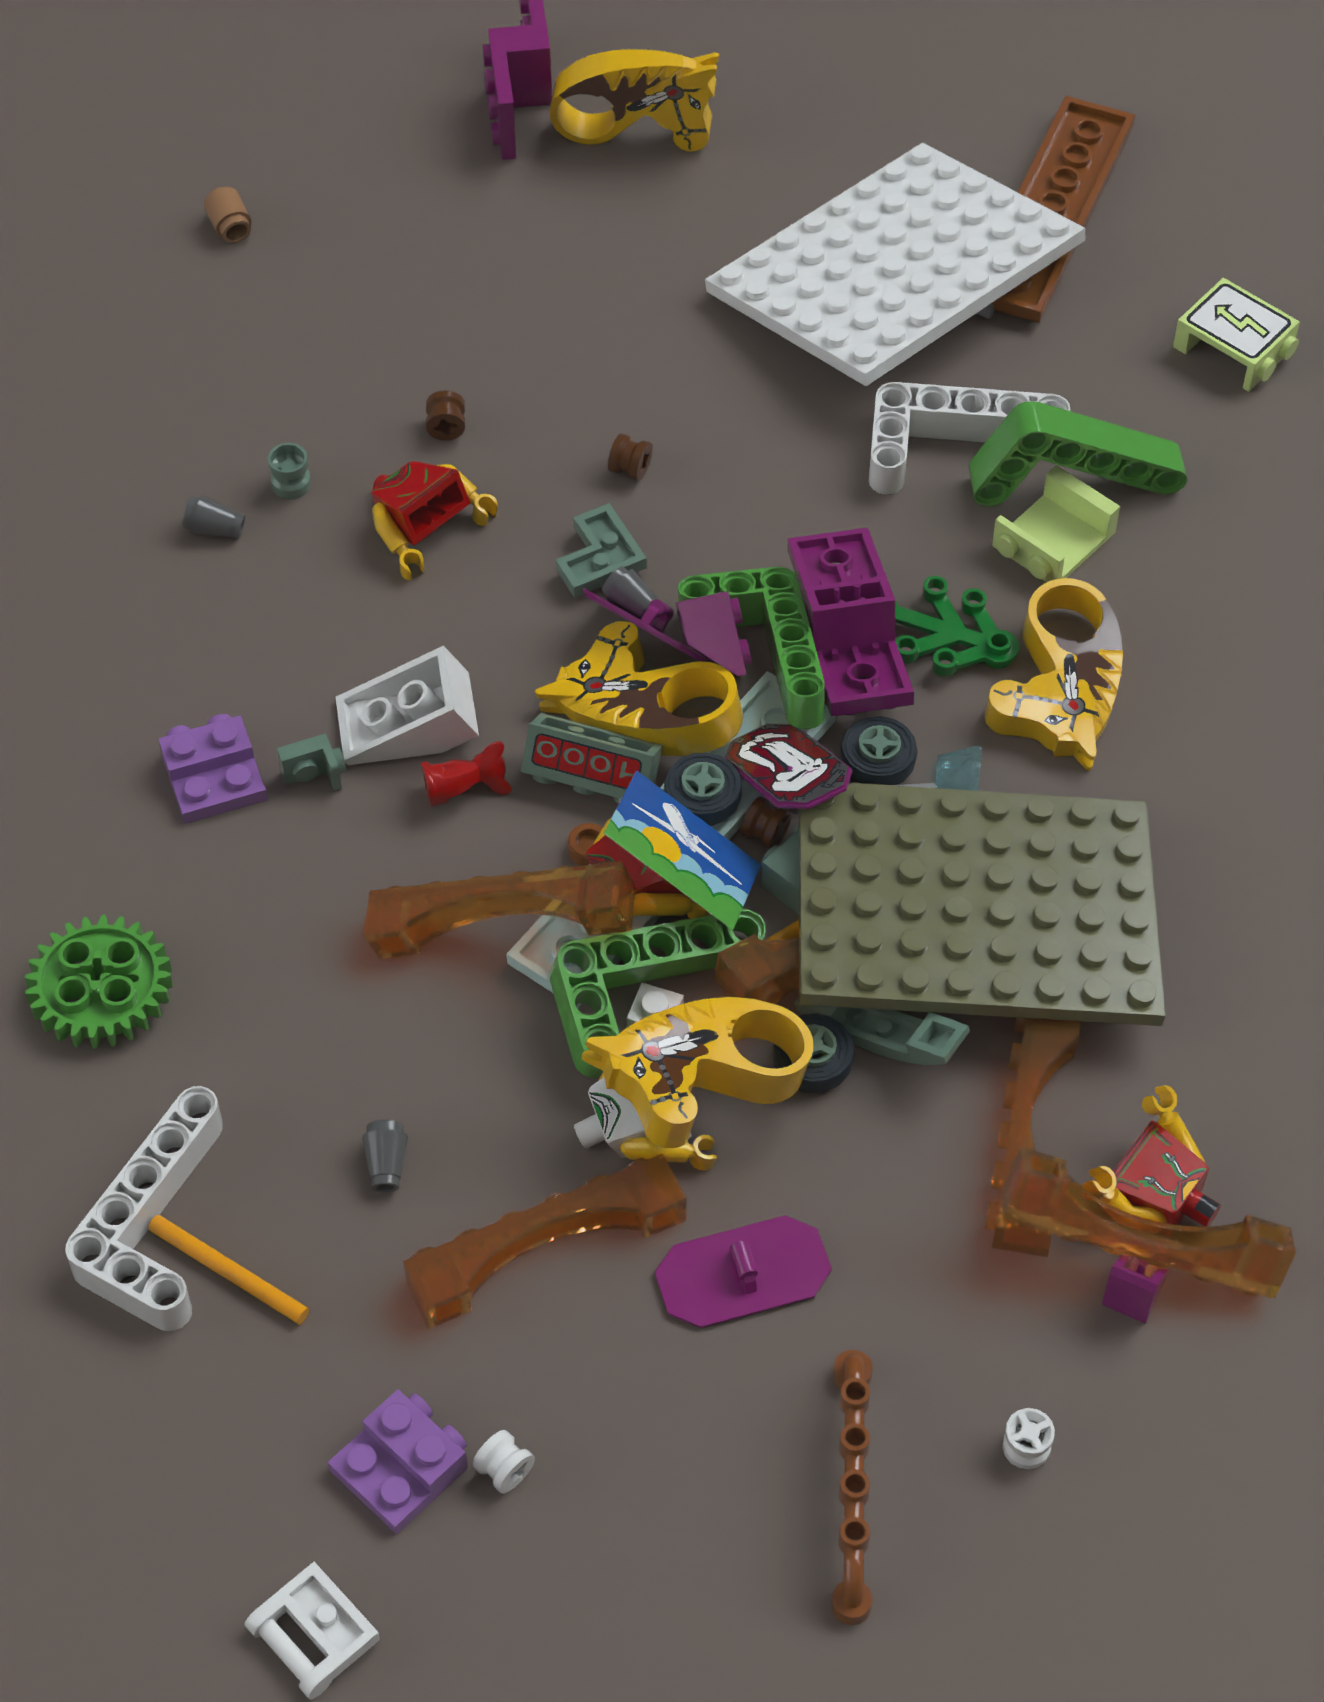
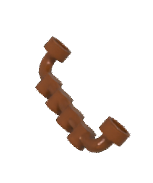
M859 1350L842 1352L835 1360L833 1371L834 1382L841 1389L839 1405L845 1414V1427L841 1431L839 1452L844 1459V1474L841 1477L839 1487V1500L844 1506V1521L840 1526L838 1540L839 1548L844 1553L843 1581L833 1591L831 1609L836 1619L846 1625H857L864 1622L869 1617L872 1607V1593L868 1586L864 1584V1553L868 1549L870 1527L864 1520V1506L868 1501L870 1480L864 1473V1459L868 1455L870 1445V1433L864 1426V1414L869 1407V1384L872 1379L873 1365L870 1358Z

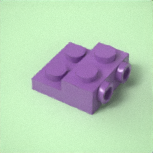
M218 714L210 718L207 725L193 729L184 725L171 728L165 737L158 738L162 758L185 824L268 800L241 715L231 718L228 714Z
M399 1389L362 1421L364 1430L328 1461L329 1471L396 1535L468 1469L466 1452L464 1451L467 1444L461 1434L448 1424L443 1429L438 1427L430 1419L433 1415L431 1408L418 1394L413 1393L407 1398Z

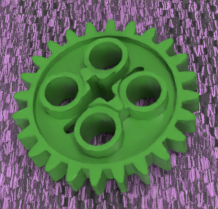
M101 915L98 925H91L90 920L86 916L83 917L82 928L76 930L69 922L66 923L67 934L63 937L51 932L50 938L53 944L51 947L41 944L37 946L40 959H29L32 973L25 975L28 987L25 993L35 1020H41L45 1032L54 1029L58 1041H62L71 1034L74 1047H78L84 1038H89L93 1049H96L100 1039L107 1037L112 1047L116 1046L117 1035L121 1033L131 1041L134 1039L132 1028L138 1026L147 1031L149 1029L147 1015L160 1018L162 1014L159 1003L164 1004L170 1001L167 990L173 987L170 959L166 955L164 944L156 943L154 932L149 931L143 934L141 924L138 921L127 929L123 916H120L114 925H108L106 915ZM82 960L84 961V962L79 963V964H73V963H75V962H77V961H82ZM129 960L126 963L119 964L120 961ZM81 998L80 1000H78V1001H76V1002H69V1001H71V1000H73V999ZM118 998H126L122 1001L114 1002Z

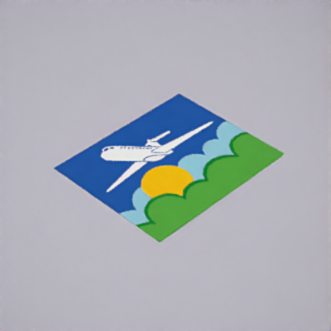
M636 770L604 834L733 930L761 864Z

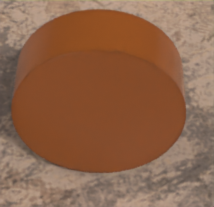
M585 823L576 826L569 833L567 839L568 854L574 863L583 867H587L590 864L586 852L598 837L603 828L602 826L594 823Z

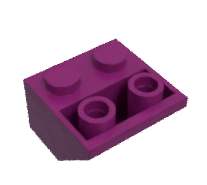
M725 591L676 602L675 605L684 644L714 663L726 668L731 674L735 676L746 675L745 665L752 664L747 639L739 640L736 624L743 623L738 598L730 599L729 592Z

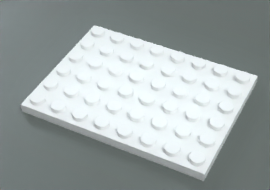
M922 142L706 278V292L857 382L867 386L1085 241V228Z

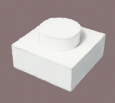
M642 982L626 1018L627 1027L654 1013L684 1004V995Z

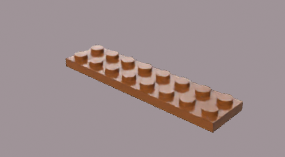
M1065 96L1018 193L1085 228L1132 131L1135 114ZM1075 248L992 302L991 304L994 305L993 310L1040 323Z

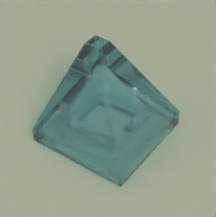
M971 746L938 755L936 788L978 791L982 746Z

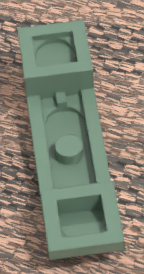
M799 998L794 1003L796 1009L802 1014L817 1013L829 1016L844 1025L851 1035L854 1045L890 1059L912 1064H946L970 1032L968 1025L929 1012L926 1018L922 1020L897 1010L799 1004Z

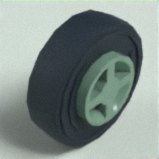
M882 716L867 717L854 723L846 731L840 751L842 761L852 769L851 779L861 784L897 785L904 782L913 772L918 753L915 737L908 727L895 719Z
M693 753L680 758L670 767L664 782V791L708 825L713 826L726 821L736 812L742 797L741 777L734 765L722 756L711 753Z
M817 1013L799 1015L798 1017L807 1025L813 1038L812 1056L820 1053V1057L810 1059L798 1090L808 1093L826 1092L839 1086L851 1071L855 1054L852 1037L844 1025L832 1017ZM774 1044L773 1060L775 1069L792 1065V1061L785 1051Z

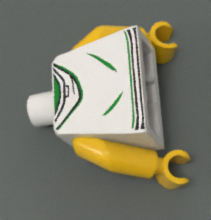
M604 1072L598 1082L589 1088L588 1095L595 1114L574 1124L577 1137L584 1148L588 1149L606 1140L607 1144L621 1158L685 1163L689 1158L694 1168L703 1171L709 1170L714 1166L717 1156L713 1154L704 1155L699 1151L712 1150L715 1142L711 1136L700 1135L693 1144H689L687 1141L685 1145L677 1148L660 1147L646 1136L639 1115L632 1103L620 1096L614 1089L606 1088Z

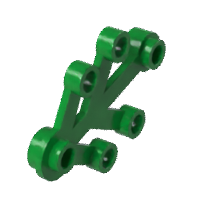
M930 576L926 578L923 583L922 592L923 598L932 604L940 619L898 606L895 600V624L898 623L932 634L919 639L910 635H902L895 640L904 664L914 662L919 656L935 652L932 663L933 671L940 676L947 677L953 675L958 669L984 662V664L994 669L1006 668L1019 654L1020 646L1018 639L1012 633L1006 630H999L986 610L987 596L980 589L970 588L966 590L962 595L961 601L962 611L966 615L972 616L979 632L965 628L947 597L948 583L943 577ZM931 588H938V589H940L941 591L935 592V591H932V590H930V589H931ZM969 601H977L979 604H971ZM962 644L971 648L956 653L947 647ZM907 647V648H910V649H912V650H911V651H903V650H901V648ZM942 660H947V661H950L951 663H950V664H942V663H940V661H942Z

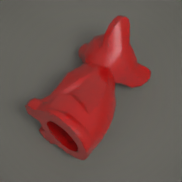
M496 741L485 747L483 752L475 755L472 761L456 759L439 764H430L427 761L420 763L430 807L448 803L450 798L467 791L477 782L488 785L493 792L500 795L510 794L512 788L505 779V760L501 756L504 751L503 742Z

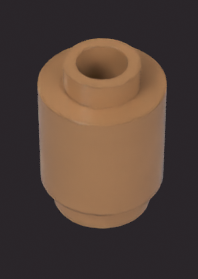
M218 187L212 190L204 200V209L216 234L227 243L243 241L251 232V217L238 191L232 187Z

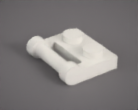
M315 1562L311 1563L254 1610L246 1619L244 1625L255 1638L262 1637L300 1680L299 1688L310 1700L321 1695L329 1687L333 1679L380 1640L378 1631ZM284 1613H288L326 1656L316 1667L276 1623L277 1619Z

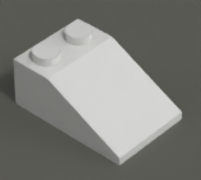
M444 646L335 697L343 758L347 765L443 753L479 736L469 672Z

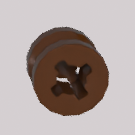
M449 390L431 394L426 401V413L428 414L426 418V431L428 434L439 440H453L460 437L465 431V418L463 416L465 413V400L458 393Z
M620 433L616 437L609 453L608 470L617 474L622 471L627 472L630 478L640 481L645 476L651 461L652 443L644 440L637 443L632 441L630 436Z
M761 796L757 797L744 816L740 833L748 839L756 837L762 840L764 847L768 849L775 845L778 846L790 826L792 813L785 808L776 809L771 807L767 799Z

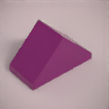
M1129 1243L1111 1268L1102 1305L1146 1324L1174 1261Z

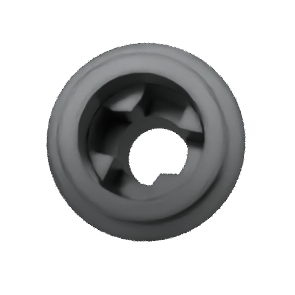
M201 495L200 498L191 496L186 505L182 526L191 529V534L235 537L239 539L243 531L245 515L239 514L204 495Z
M623 566L617 568L608 577L602 588V592L607 595L608 602L639 619L647 611L649 603L654 599H658L633 569L627 570Z
M378 1120L370 1122L366 1126V1133L362 1136L371 1180V1188L377 1192L396 1191L399 1189L408 1135L404 1133L403 1124L398 1121Z

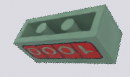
M540 713L529 724L520 772L532 775V778L540 783L556 784L560 782L573 786V790L585 795L601 793L614 797L613 800L620 803L636 770L655 784L663 745Z

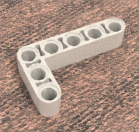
M902 382L885 383L878 388L876 393L869 485L874 491L885 495L894 494L903 488L908 437L986 442L1018 404L1036 401L1068 411L1071 409L1070 404L1060 395Z
M194 1086L186 1089L178 1096L66 1243L65 1252L73 1276L81 1286L164 1331L178 1330L184 1327L191 1318L192 1305L184 1279L177 1273L135 1251L134 1248L148 1231L152 1218L157 1214L160 1215L221 1134L223 1122L215 1093L209 1088ZM198 1113H207L201 1118H192ZM171 1148H181L179 1151L174 1153H165L168 1149ZM144 1183H154L149 1188L138 1189ZM118 1218L127 1219L119 1225H110L112 1221ZM91 1254L99 1255L95 1260H92L90 1262L82 1261L86 1256H89ZM138 1276V1278L131 1283H120V1281L125 1277ZM165 1298H178L170 1305H159Z

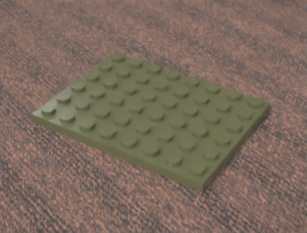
M849 783L847 791L810 809H798L799 1004L1151 1026L1163 1025L1166 1015L1146 801Z

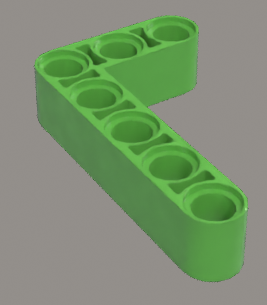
M1036 401L1023 402L1014 407L968 465L974 500L978 504L988 507L999 505L1007 500L1040 460L1159 494L1178 492L1187 483L1182 453L1177 443Z
M768 567L693 575L682 579L678 584V602L725 591L729 592L730 599L738 598L743 623L736 624V627L763 624L787 721L793 727H799L800 729H812L822 724L824 721L825 682L795 572L785 567Z
M742 909L733 930L713 915L565 943L559 949L552 964L549 978L576 1069L584 1076L599 1078L604 1071L581 1059L583 1052L589 1050L585 1045L586 1040L590 1037L617 1036L619 1034L607 989L746 962L755 954L764 939L766 925L762 917L754 911ZM733 931L744 933L750 941L738 939ZM691 939L703 941L708 949L698 948ZM649 947L660 948L667 957L654 955ZM607 955L620 957L625 965L613 964ZM564 963L576 964L580 967L582 973L570 972L566 969ZM576 1004L588 1005L592 1008L594 1014L586 1015L581 1013L577 1009Z

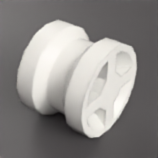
M1032 1408L1021 1409L1011 1415L1006 1424L1002 1447L1005 1457L1011 1464L1021 1469L1030 1470L1039 1468L1046 1463L1051 1454L1055 1435L1052 1420L1042 1411ZM1024 1440L1031 1443L1033 1447L1020 1444L1019 1442Z
M501 1430L483 1444L475 1455L472 1464L480 1474H488L493 1479V1486L500 1493L504 1494L514 1489L527 1476L533 1467L535 1456L527 1449H519L514 1444V1437L508 1431Z

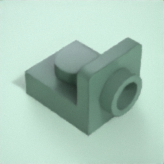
M326 733L277 748L280 772L285 785L307 782L316 776L326 773L333 791L342 789L340 773L346 772V765L340 748L332 749Z

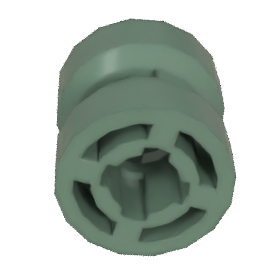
M281 443L275 446L267 457L271 473L272 490L277 496L285 499H296L305 495L311 486L307 452L302 446L295 443Z

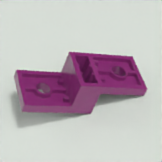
M519 0L520 14H526V16H522L520 26L488 28L489 44H482L484 67H490L484 73L485 93L489 95V98H487L489 120H496L495 123H491L493 145H500L502 160L516 159L514 108L551 105V51L543 0Z
M868 527L787 538L788 554L804 598V606L825 682V701L830 716L852 715L860 712L914 705V690L895 641V598ZM858 677H867V679H858Z

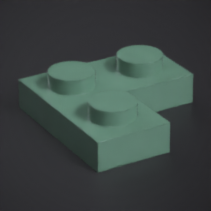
M610 503L573 517L574 529L586 547L555 560L556 571L574 598L585 593L583 591L584 588L593 591L603 587L608 577L621 566L627 570L633 569L636 573L647 569V557Z

